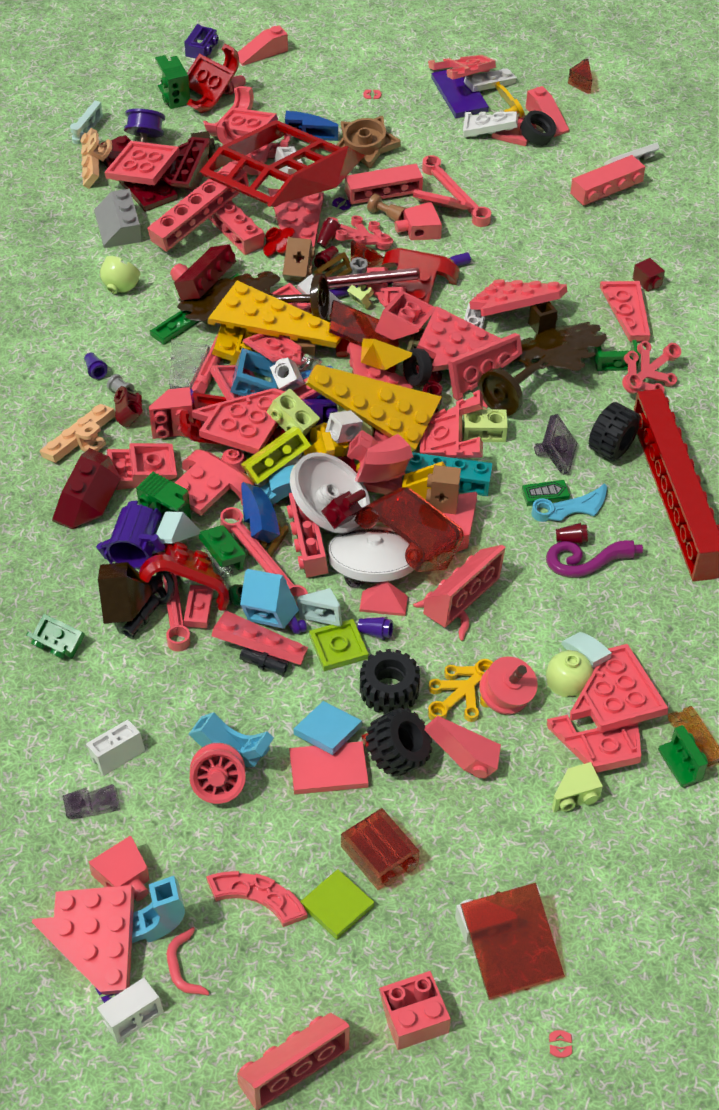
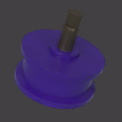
M140 108L125 111L128 120L127 125L124 126V131L128 134L139 136V142L147 143V137L157 138L164 136L162 122L165 121L166 116L163 113Z

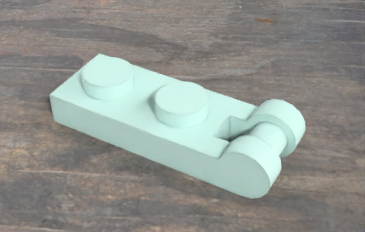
M94 101L82 117L78 119L77 123L70 125L71 133H73L72 142L74 144H80L82 135L87 133L90 128H94L103 117L101 102Z

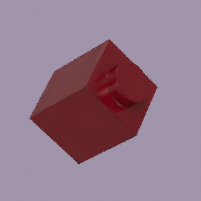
M651 258L635 264L632 279L640 281L641 287L649 292L663 284L665 270Z

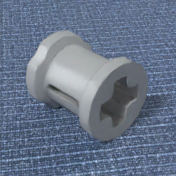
M361 257L354 258L350 262V267L352 268L350 275L366 273V268L368 267L367 260Z
M119 374L111 376L107 382V388L111 392H116L120 386H124L128 391L134 393V385L125 382Z

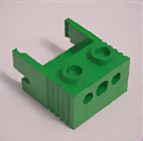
M166 55L155 57L162 71L161 84L158 85V88L162 93L164 103H167L170 109L187 106L190 99L189 77L178 56L170 57L171 61H168Z
M154 471L136 487L138 504L153 510L157 508L162 514L161 521L165 512H184L191 520L189 492L187 489L156 474Z

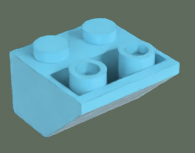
M252 569L245 571L240 605L247 619L251 622L284 629L299 611L284 576Z

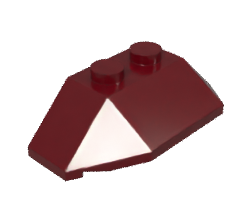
M191 137L188 139V142L178 146L180 154L160 179L178 189L193 191L197 189L203 178L200 170L208 162L210 139Z
M89 448L79 457L61 492L52 518L53 522L70 529H75L80 525L103 516L121 481L110 456Z

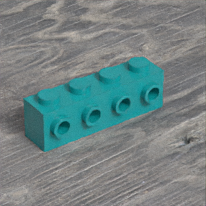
M412 453L413 457L410 458L405 474L443 461L448 467L461 468L459 493L477 492V495L488 496L493 463Z

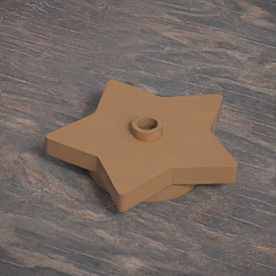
M383 116L374 119L361 118L352 122H340L343 138L337 143V146L341 148L348 146L364 154L365 156L360 162L368 168L373 166L380 154L401 147V140L386 131Z

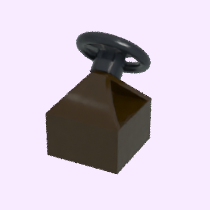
M128 562L102 564L99 567L98 586L104 624L132 621L151 595L159 600L160 605L169 603L174 596V580L168 571L157 572L147 583L139 578V572ZM163 576L167 581V593L163 587Z

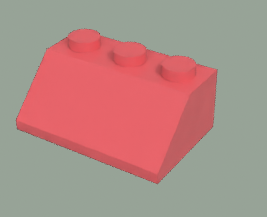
M401 290L383 310L375 332L379 333L383 338L391 340L417 333L431 318L436 307Z

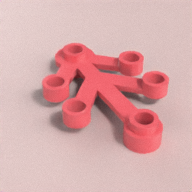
M352 216L351 225L355 226V228L341 224L340 230L336 231L335 239L339 241L353 239V245L355 246L375 245L378 249L388 250L393 244V239L390 235L381 232L380 223L377 221L369 222L368 230L374 234L369 233L362 224L363 218L361 216ZM328 217L338 222L337 218Z
M642 341L637 346V350L641 354V372L637 374L636 362L639 357L635 351H629L624 356V360L628 364V374L622 380L624 389L629 393L635 394L640 390H654L657 388L662 389L664 393L662 384H650L643 382V380L649 378L662 381L667 387L673 386L677 382L675 374H666L655 370L665 362L674 361L680 357V346L676 343L668 344L663 349V354L650 364L651 344L648 341Z

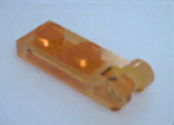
M692 706L683 708V711L679 713L674 711L668 714L669 722L673 727L676 728L684 725L688 733L693 735L696 746L707 757V767L719 763V746Z

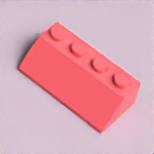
M503 545L479 550L474 556H469L464 565L457 567L447 580L443 579L433 592L430 591L425 596L423 614L446 628L462 611L468 608L500 578L506 547Z
M331 1012L324 1017L318 1016L311 1021L309 1027L301 1032L295 1031L289 1035L283 1044L278 1047H270L265 1051L263 1057L257 1061H250L243 1065L237 1073L238 1085L255 1110L261 1109L349 1050L350 1026L346 1021Z

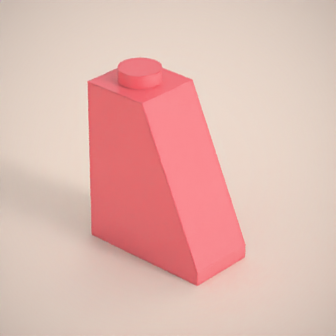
M477 492L458 495L456 514L433 512L446 552H458L468 549L476 511Z

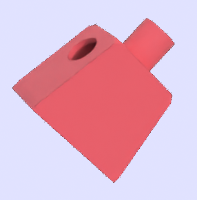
M427 202L405 209L403 220L395 221V230L397 233L407 231L410 240L441 239L442 223L432 202Z
M128 836L89 861L91 875L104 887L132 885L135 888L134 899L136 901H140L148 895L149 891L144 885L150 880L148 868L131 836Z

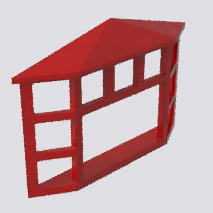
M274 120L219 147L200 170V173L209 179L259 200L269 207H277L285 202L336 188L365 155L348 146L341 148L278 120ZM285 133L310 143V145L271 165H266L246 156L283 137ZM322 148L331 152V154L322 156L314 151ZM305 157L315 162L307 166L297 160ZM238 161L227 176L215 172V170L227 165L229 162ZM245 165L261 171L251 186H246L233 180ZM288 166L297 170V172L289 175L279 169ZM268 175L284 182L273 197L257 191Z

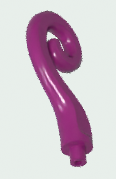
M633 540L614 542L604 548L590 561L576 565L583 558L582 549L576 543L562 541L549 548L546 554V563L554 573L563 577H583L594 573L613 560L634 558V554L643 553V545H634ZM565 551L573 554L566 558L567 565L558 560V555Z

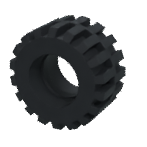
M612 402L601 412L595 421L589 436V448L611 461L619 459L629 449L637 435L640 415L618 402Z
M386 649V652L379 650L376 651L375 656L373 654L369 655L368 661L364 660L360 669V693L362 700L366 701V705L369 708L373 706L375 712L379 713L382 710L383 714L398 708L408 709V705L412 707L415 704V699H418L420 669L419 666H416L417 662L414 659H410L409 654H401L400 650L391 652V649ZM392 678L398 680L399 683L387 685L380 682V680Z
M398 708L370 723L371 726L367 729L369 735L366 736V742L369 745L367 750L371 753V759L377 763L376 766L379 769H383L386 774L391 773L392 776H401L426 764V761L431 757L430 753H432V746L430 745L432 738L425 731L424 720L419 719V715L415 712L412 713L410 709Z

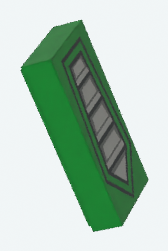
M565 480L522 485V493L527 506H533L535 500L542 498L548 499L552 503L570 499Z

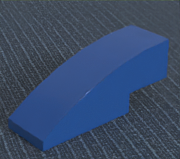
M286 111L285 124L322 140L338 141L337 123L308 113Z
M243 482L241 490L244 522L250 524L252 538L270 543L280 536L278 520L273 505L261 488Z

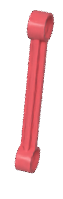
M434 155L424 157L422 171L427 175H434L457 200L471 204V208L467 210L472 215V223L475 226H488L491 222V210L487 207H479L441 168L439 157Z
M229 507L221 512L220 525H224L228 532L236 535L265 572L283 575L293 596L299 597L308 594L303 586L294 585L260 543L251 537V532L243 524V514L239 509ZM225 519H235L238 522L231 524L227 523Z
M161 551L155 553V555H160V554H165V555H166L165 552H161ZM171 573L175 592L172 600L167 603L170 628L167 630L166 638L168 647L173 651L179 652L186 650L190 646V632L183 624L177 575ZM163 576L164 589H165V591H166V593H167V591H168L167 581H166L165 577ZM175 635L185 638L183 641L175 642L171 640V638Z

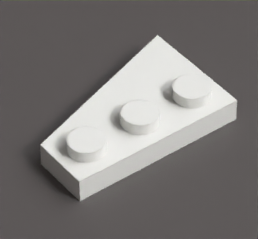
M465 112L464 137H476L480 134H492L496 131L517 128V112H496L493 115H487L486 112H480L479 115Z

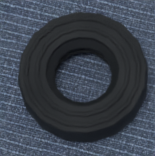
M411 349L409 352H412V356L403 361L404 376L410 385H425L430 380L432 374L431 358L424 349ZM417 361H418V364H419V372H418V373H417V370H416V362H417Z

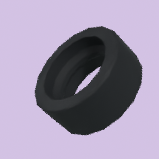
M536 110L530 111L520 126L524 138L530 143L540 146L547 145L557 129L554 120L549 115ZM532 124L540 126L546 133L538 131Z

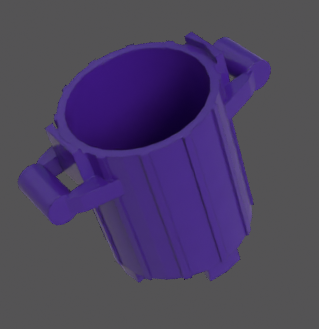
M138 500L128 502L127 506L121 509L111 538L97 544V550L110 564L113 562H128L135 569L141 568L143 563L152 554L163 551L166 547L156 534L161 523L162 514L157 508L153 510L141 504L138 505Z

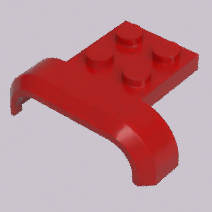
M224 44L222 47V51L225 54L223 65L199 53L187 72L189 89L203 96L198 101L189 99L187 105L201 113L208 112L217 104L238 70V52L227 44Z
M403 248L387 251L381 266L388 268V271L390 267H397V270L419 268L420 279L393 282L392 287H406V293L428 304L437 275L448 279L449 284L457 285L460 274L459 267L450 258Z
M192 393L191 395L193 410L227 401L224 396ZM181 410L179 420L181 433L185 438L195 442L224 445L200 437L199 430L205 422L193 418L194 423H192L188 419L189 411Z
M180 542L167 543L165 547L166 555L152 556L141 566L139 578L147 583L155 573L168 571L216 590L218 592L216 599L218 610L225 611L228 606L229 593L226 583L221 576L214 573L210 557L201 550H189L186 545Z

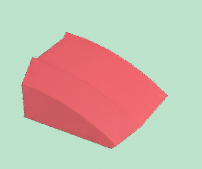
M396 434L368 448L355 481L364 483L383 482L405 475L406 467L410 458L413 457L410 445L399 434Z

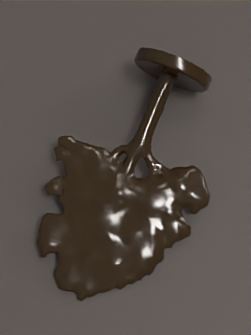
M264 271L257 274V278H253L251 274L245 273L233 277V279L224 278L218 280L201 298L180 300L179 298L178 301L180 303L177 305V308L181 311H191L192 313L185 315L189 320L207 321L238 280L286 303H310L312 315L327 320L330 306L329 284L326 275L319 273L315 274L312 278L310 294L273 295L270 293V287L280 281V277L271 271Z
M585 322L551 328L542 333L535 334L534 338L529 337L521 340L522 354L510 363L522 362L527 367L515 377L502 369H490L485 372L479 380V390L483 395L484 402L490 409L506 410L507 416L516 413L523 404V394L519 385L537 370L549 366L580 371L582 367H585V363H581V357L589 358L595 356V352H588L587 348L601 346L607 339L606 334L596 335L601 330L600 325ZM533 359H540L536 363L531 362Z

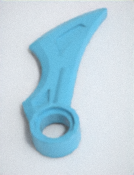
M603 484L584 496L557 503H552L544 498L537 499L532 506V517L537 521L546 522L549 520L562 521L566 516L574 513H585L595 516L604 503L607 485ZM543 507L546 508L548 512L541 513L537 509Z

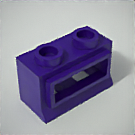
M197 23L184 42L185 56L196 59L199 53L205 57L210 55L213 47L219 41L217 30L201 26Z

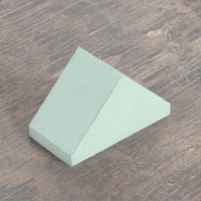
M165 512L156 534L163 543H175L200 534V529L184 512Z
M330 588L297 598L299 618L336 626L342 625L340 604Z

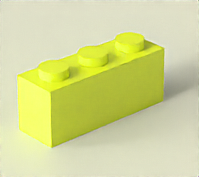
M293 426L243 462L241 466L253 482L259 484L311 445L301 430Z

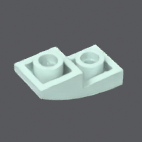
M582 632L563 640L561 643L566 650H574L584 654L592 668L611 659V651L595 638Z

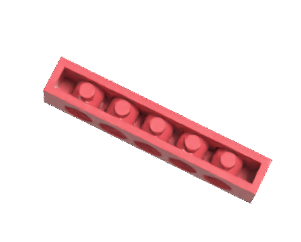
M229 162L217 173L227 176L235 167V164ZM242 169L233 180L249 186L247 173ZM207 179V181L147 227L151 242L167 252L240 192L212 179Z

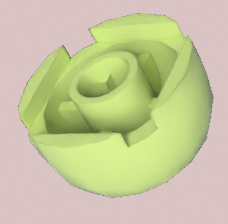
M107 256L100 269V278L106 289L114 294L132 290L138 283L141 275L138 268L130 262L127 265L122 263V258Z
M574 650L561 651L552 657L547 666V685L554 693L562 697L568 698V695L579 697L587 681L592 676L593 668L584 654Z

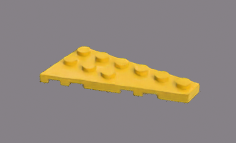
M238 280L208 318V324L215 325V323L226 324V328L234 329V326L246 328L248 332L274 337L284 335L289 336L290 340L298 341V338L309 340L311 344L333 348L337 347L345 335V329L313 316L304 310Z
M318 364L314 366L305 385L345 410H351L361 420L388 437L399 434L410 445L412 451L416 450L442 398L441 396Z

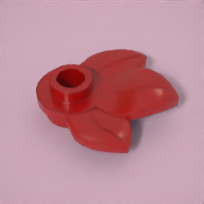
M277 227L270 228L265 234L267 242L263 248L265 256L270 257L276 251L278 253H285L287 239L295 234V230L291 227L282 230Z

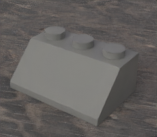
M130 189L110 192L94 209L103 247L108 248L142 242L140 223Z

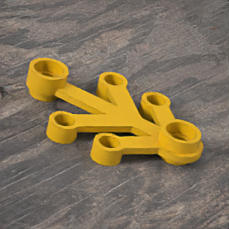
M481 659L474 666L447 665L444 670V676L448 680L436 678L430 680L428 690L432 694H440L442 690L455 691L443 702L434 701L429 705V719L433 720L437 716L446 719L447 711L465 696L466 709L464 711V718L469 722H475L479 717V710L476 707L475 686L480 683L481 677L485 673L483 670L487 671L493 661ZM448 671H454L455 673L449 674ZM458 676H471L468 680H455ZM432 685H438L439 688H433ZM480 696V704L483 707L489 708L482 696ZM469 712H473V713H475V715H474V716H470V715H468V713H469Z

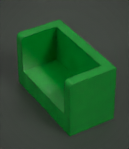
M632 340L630 351H635L640 358L637 350V340ZM601 346L594 348V360L597 371H628V364L625 362L624 356L629 351H602ZM639 359L636 362V370L638 369Z

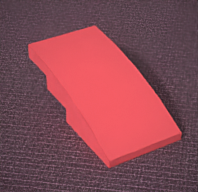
M130 443L129 449H107V455L110 456L121 478L116 490L136 488L153 471L169 480L177 478L173 444Z

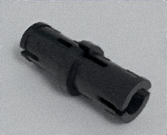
M151 595L132 621H128L121 628V632L130 639L134 638L138 630L149 622L150 615L160 605L159 600Z
M246 647L242 648L239 656L240 660L258 666V669L270 670L281 676H284L289 662L268 655L266 652L262 653Z

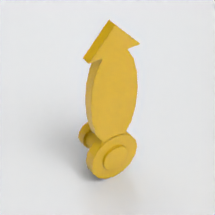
M499 81L496 82V89L511 107L503 112H517L520 118L524 117L525 113L516 98L514 99L503 85H500Z

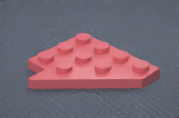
M503 279L494 280L492 284L469 302L470 309L481 310V316H488L557 300L567 293V284H560L559 282H549L547 284L541 283V281L523 283L522 280H514L512 282H505Z
M436 306L417 348L424 349L434 359L432 362V372L449 369L448 360L501 338Z
M272 388L194 409L192 411V418L205 422L199 430L200 437L256 454L265 447L278 426V423L271 418L267 410L273 400L286 391Z
M624 644L608 648L612 652L611 659L595 667L592 676L587 681L570 711V720L573 721L591 716L601 733L668 715V706L629 645Z
M132 885L58 891L55 893L54 917L32 919V923L103 995L119 994L130 987L135 888Z

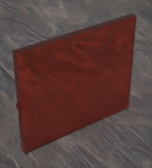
M333 300L331 314L329 315V333L359 346H362L363 339H376L395 347L399 346V338L395 340L386 339L375 332L379 319Z
M536 882L504 892L497 891L494 895L460 904L488 1000L523 989L529 990L530 987L565 977Z

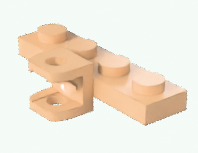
M93 128L84 133L80 141L82 143L81 165L83 186L88 189L91 188L99 177V160L104 161L112 150V141L110 139H107L103 145L99 144V134Z
M103 404L95 406L89 413L79 418L76 423L65 429L58 437L48 442L45 447L39 450L41 456L56 463L78 445L82 451H86L89 448L99 451L106 445V442L97 433L101 431L100 428L115 417L114 408Z

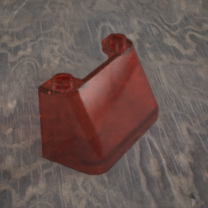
M399 487L362 507L363 509L354 519L364 529H371L377 523L382 522L409 543L405 552L406 562L417 572L446 570L464 538L463 530L458 524L408 487Z

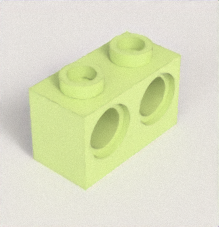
M288 389L274 399L267 410L271 418L285 431H288L293 426L298 427L304 436L311 432V428L315 427L320 419L291 389Z
M481 409L464 414L463 440L467 441L480 437L482 442H506V410Z

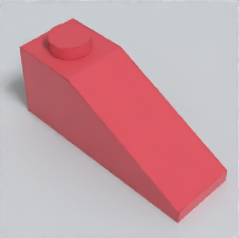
M280 25L262 31L238 51L240 64L244 66L287 52L288 34Z
M543 86L528 90L526 109L529 112L534 110L544 112L554 120L557 129L553 137L568 133L569 128L552 95Z
M440 716L435 717L425 726V731L464 771L473 774L477 778L486 779L498 770L501 744Z

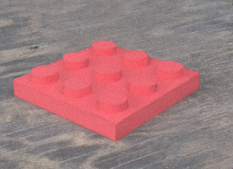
M130 141L104 172L106 179L155 185L178 157L180 150L176 146Z

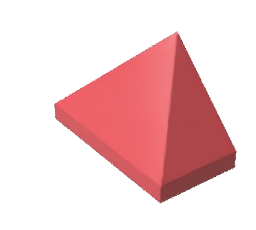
M388 581L379 582L362 591L360 612L405 616L408 596Z

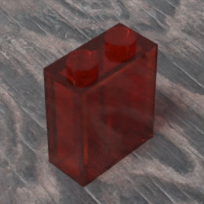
M380 808L341 834V847L377 890L384 886H391L400 875L405 872L410 873L418 866L419 849L383 808Z

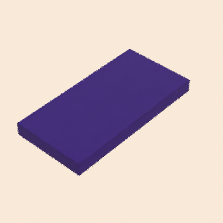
M447 70L431 73V79L455 118L465 117V112H471L472 115L480 112L489 111V106L479 91L472 92L465 85V77L451 79L447 77Z

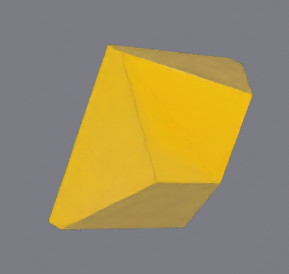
M363 339L361 363L377 369L386 370L412 356V352L376 339Z

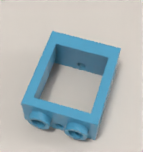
M242 348L236 363L230 392L246 396L272 388L277 389L276 381L270 369L275 363L259 353ZM243 368L271 377V381L268 382L242 373Z

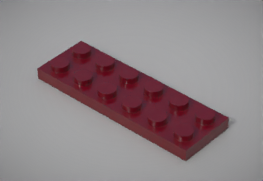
M126 135L111 140L112 150L106 159L102 161L107 168L131 141ZM159 179L155 185L119 181L125 189H130L133 199L144 212L178 200V195L174 189L162 179Z

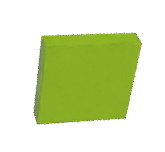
M353 619L342 621L341 626L328 625L309 630V637L324 671L368 659L369 654Z
M339 869L300 901L305 911L336 940L374 907V901Z

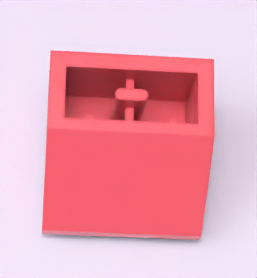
M190 387L168 389L149 406L152 439L183 436L179 420L181 410L189 411L188 419L194 423Z
M431 971L379 988L387 1024L397 1050L449 1033L451 1018Z

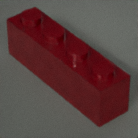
M230 244L210 247L174 282L180 300L201 298L237 262Z

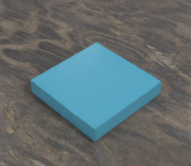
M322 701L293 730L295 736L333 755L362 727V720Z

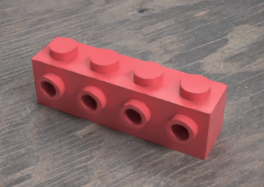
M633 155L627 156L572 178L570 194L584 206L643 182L645 166Z
M417 164L358 173L345 177V193L351 205L368 202L375 193L380 195L382 199L413 194L415 189L422 191L423 176Z
M232 200L208 218L244 255L264 247V231L251 218H248Z
M289 493L291 505L287 506L289 519H294V522H290L292 535H297L298 537L294 539L296 552H301L302 555L297 556L300 570L305 569L306 578L327 574V560L319 526L303 513L296 503L293 494Z

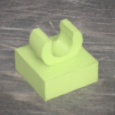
M351 285L347 290L351 299L365 309H368L371 305L369 297L374 293L372 288L369 287L367 291H363L366 285H360L357 288Z

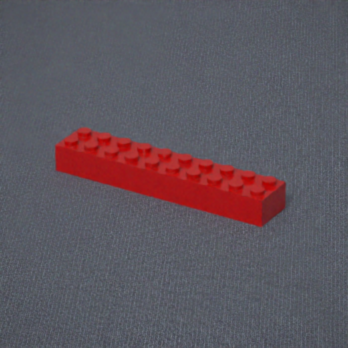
M662 389L637 391L634 411L640 415L637 436L693 582L718 579L719 525L715 523L714 511L711 507L709 508L707 503V494L701 488L700 476L695 473L694 461L692 458H689L687 444L683 443L681 429L675 423V414L669 408V399L665 397Z

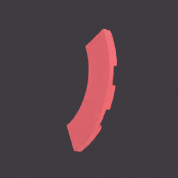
M239 871L221 872L206 876L215 902L231 898L255 901L272 911L283 927L308 918V914L298 898L290 890H286L269 877L257 873L255 875L239 873Z

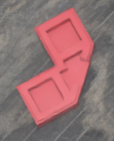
M386 267L367 268V273L388 271ZM388 283L367 285V289L369 287L372 288L373 294L384 307H387L401 290L406 292V287H388Z

